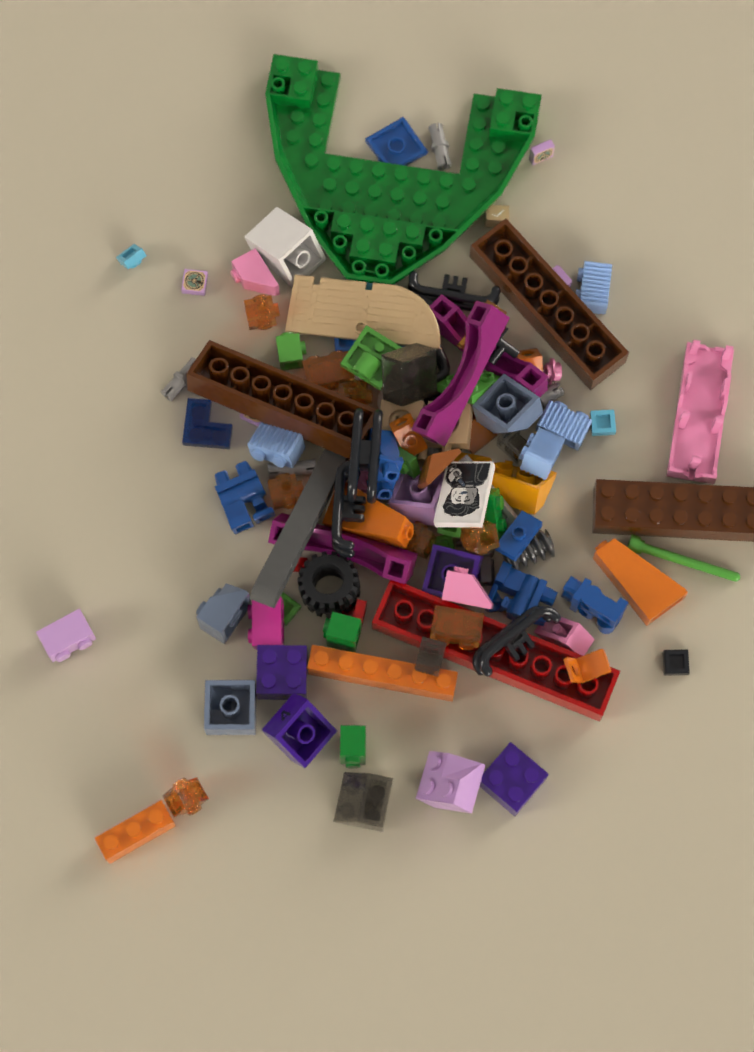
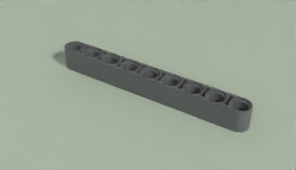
M324 449L253 586L250 595L251 600L275 608L334 492L337 469L342 463L348 461V458Z

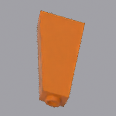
M347 482L345 484V495H347ZM357 489V496L366 497L365 504H356L365 506V512L355 513L363 514L365 516L364 522L343 521L342 531L381 543L407 548L408 542L414 534V525L404 515L378 500L373 504L368 503L367 494ZM334 493L322 522L328 527H332Z
M614 538L610 542L605 540L595 548L594 561L625 600L629 602V605L646 626L685 599L688 591L617 539Z

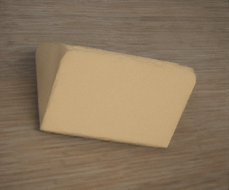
M491 205L486 210L485 227H495L506 218L509 221V205Z

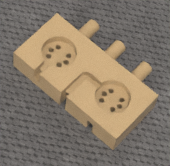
M381 399L380 410L383 412L382 430L392 431L389 423L408 413H411L414 421H416L421 409L426 406L424 401ZM466 404L445 447L423 437L427 447L442 448V452L457 448L470 449L473 417L472 404ZM428 448L418 453V461H425Z

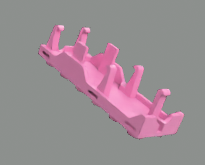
M693 340L692 343L687 342L666 476L714 485L717 479V465L724 416L728 403L734 346L726 345L725 348H710L700 344L701 341Z

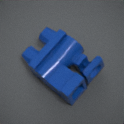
M370 428L367 438L369 441H371L372 428ZM382 430L379 454L377 498L383 500L391 499L404 462L403 458L399 457L400 453L395 436L389 430Z
M243 461L235 466L239 476L230 479L226 470L215 474L217 484L215 489L231 530L235 535L254 527L245 505L247 502H252L256 513L253 514L256 524L276 516L274 509L266 505L263 497L267 494L255 469L252 470L247 461Z
M503 561L488 595L493 602V609H484L489 613L503 612L505 610L507 611L506 617L510 620H515L527 609L539 606L540 602L552 607L558 592L547 587L548 581L525 574ZM497 590L508 595H511L514 598L509 599V597L505 596L504 599H502ZM541 617L533 624L544 627L546 621Z
M571 576L563 587L564 591L561 597L571 603L570 610L575 613L578 610L587 619L597 617L596 625L599 631L603 634L612 633L622 619L629 602L620 597L616 603L603 595L600 588L591 585L592 581L585 578L583 582H580Z

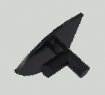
M507 327L502 332L496 344L497 347L488 360L493 365L498 362L504 352L514 359L520 352L502 339L509 329Z

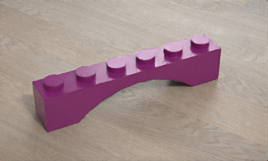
M440 295L429 306L437 319L440 335L463 352L467 317L457 305L444 295ZM505 352L495 365L488 361L484 368L486 371L493 372L498 376L507 375L539 397L548 390V376L531 362L518 358L514 359Z
M480 301L475 302L465 322V347L457 372L442 394L421 409L411 429L412 431L433 443L445 447L510 317L493 305Z
M281 513L272 520L268 543H276L290 516L289 514ZM317 523L304 550L319 553L327 551L329 555H331L332 551L335 552L331 541L332 527ZM342 531V538L353 541L355 544L353 549L355 555L352 558H347V560L360 564L383 578L406 584L413 576L418 553Z

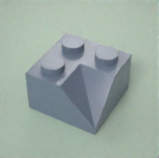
M505 374L472 405L476 421L493 433H508L528 429L543 414L540 397Z
M227 583L222 589L218 588L214 595L207 602L203 601L196 611V618L200 629L225 644L248 611V604H251L249 592Z
M205 680L204 730L206 735H256L257 695L255 680Z

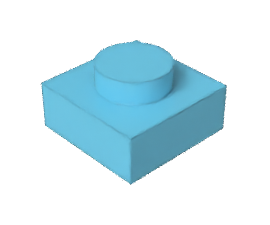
M133 244L116 258L120 265L130 269L140 265L142 259L147 255L141 247Z
M614 409L590 411L592 436L616 434Z

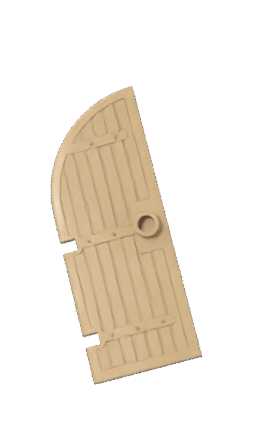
M295 275L285 332L357 340L367 325L398 345L440 349V330L437 319L429 305L414 292L400 286L373 283L372 290H366L367 282L321 277L320 284L316 285L314 284V276Z

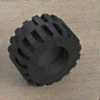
M327 551L321 552L322 556L319 557L317 554H314L312 561L310 562L307 559L304 562L305 568H300L299 570L300 577H298L297 582L304 605H307L310 612L316 611V615L320 617L326 614L327 618H331L332 611L342 614L341 612L345 610L348 613L351 610L350 605L355 606L357 602L356 597L360 596V581L357 569L354 568V563L351 560L347 561V557H338L334 551L331 552V555H327ZM326 576H337L343 580L341 588L331 594H323L315 589L318 581Z

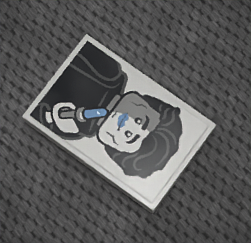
M452 461L446 467L433 521L435 527H483L495 471L493 461Z

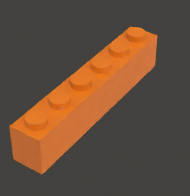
M312 645L307 666L308 675L453 702L458 675L456 671L318 645Z

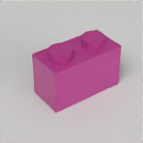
M282 597L278 600L275 608L252 600V604H248V619H252V629H248V643H252V647L257 650V645H284V600Z

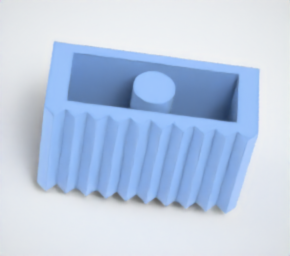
M584 261L583 268H578L577 282H581V287L576 289L575 294L593 313L604 315L608 307L612 264Z
M549 400L537 423L536 431L540 427L565 438L564 445L579 451L591 427L592 420L581 411L575 413L567 409V405L560 401L553 402Z
M263 422L259 424L247 443L250 455L255 460L270 461L280 468L284 466L294 468L305 450L303 436L300 433L281 429L267 423L264 424Z
M539 427L536 434L531 433L526 446L521 451L519 459L522 460L521 471L525 470V472L546 480L562 450L565 438Z

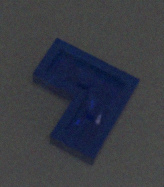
M188 398L182 444L183 446L230 450L233 426L232 424L210 422L211 400Z

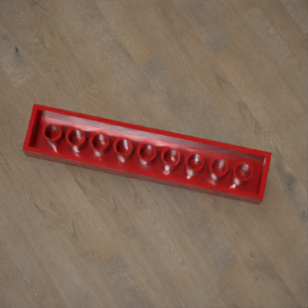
M393 580L389 581L372 621V629L471 670H474L472 658L475 651L507 626L499 621ZM531 634L528 635L535 647L530 650L524 643L523 645L528 652L524 656L516 649L520 656L518 661L515 662L504 647L490 658L489 664L493 673L489 677L599 722L604 715L620 674V670L610 667V673L585 683L571 682L564 658H579L583 655Z

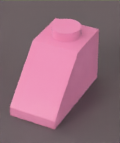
M256 248L231 261L233 270L230 273L236 283L240 282L244 289L272 296L280 294L277 281Z
M454 566V571L447 570L442 600L493 609V602L476 577L468 574L469 569Z
M562 617L558 623L553 621L546 622L544 627L538 625L534 631L542 639L583 656L595 640L580 623Z

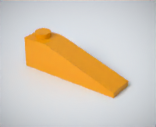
M463 452L453 460L459 461L468 455L472 461H492L490 457ZM513 461L494 462L495 471L492 485L495 488H499L500 495L503 496L511 507L535 515L544 506L557 472L550 471L547 479L543 480L538 478V476L525 472V470L521 471L520 467L513 466Z

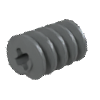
M545 529V533L542 530L537 532L536 537L534 536L516 562L503 554L502 556L505 562L519 570V562L528 567V559H531L536 564L538 555L544 561L546 560V552L555 557L552 539Z

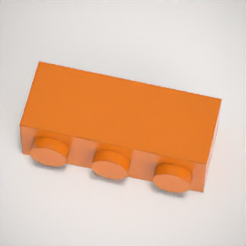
M160 800L94 839L106 861L111 864L174 828L176 825L164 803Z

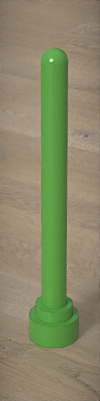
M631 534L627 547L637 554H649L734 582L740 580L738 572L646 544L644 540H641L640 536Z

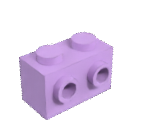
M80 608L36 631L52 662L64 661L71 656L70 653L77 649L84 650L93 644L92 641L96 640Z

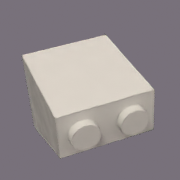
M278 207L244 236L250 249L256 248L265 264L291 288H293L295 275L309 276L326 260L313 230Z

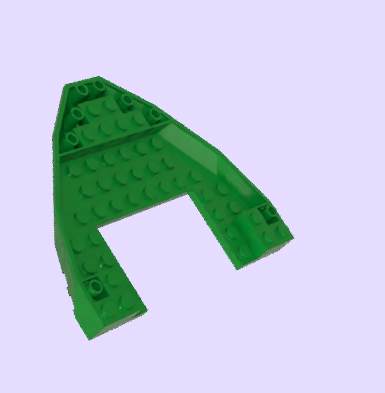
M273 54L265 97L275 161L305 225L313 230L319 245L345 279L394 285L411 272L446 251L502 196L535 138L542 95L497 88L495 97L473 94L459 174L327 154L326 149L341 73L318 70L317 60Z

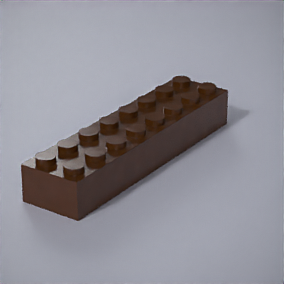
M507 218L471 244L469 257L495 286L500 287L504 296L590 390L626 363L629 351Z
M211 340L207 342L186 373L188 391L268 425L300 433L303 436V440L350 459L355 409L361 408L364 411L361 440H367L370 428H372L373 414L377 410Z
M596 479L593 487L592 533L754 542V487Z

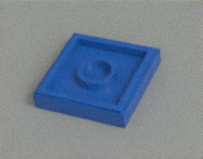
M404 117L365 138V142L380 162L408 166L428 154V150Z

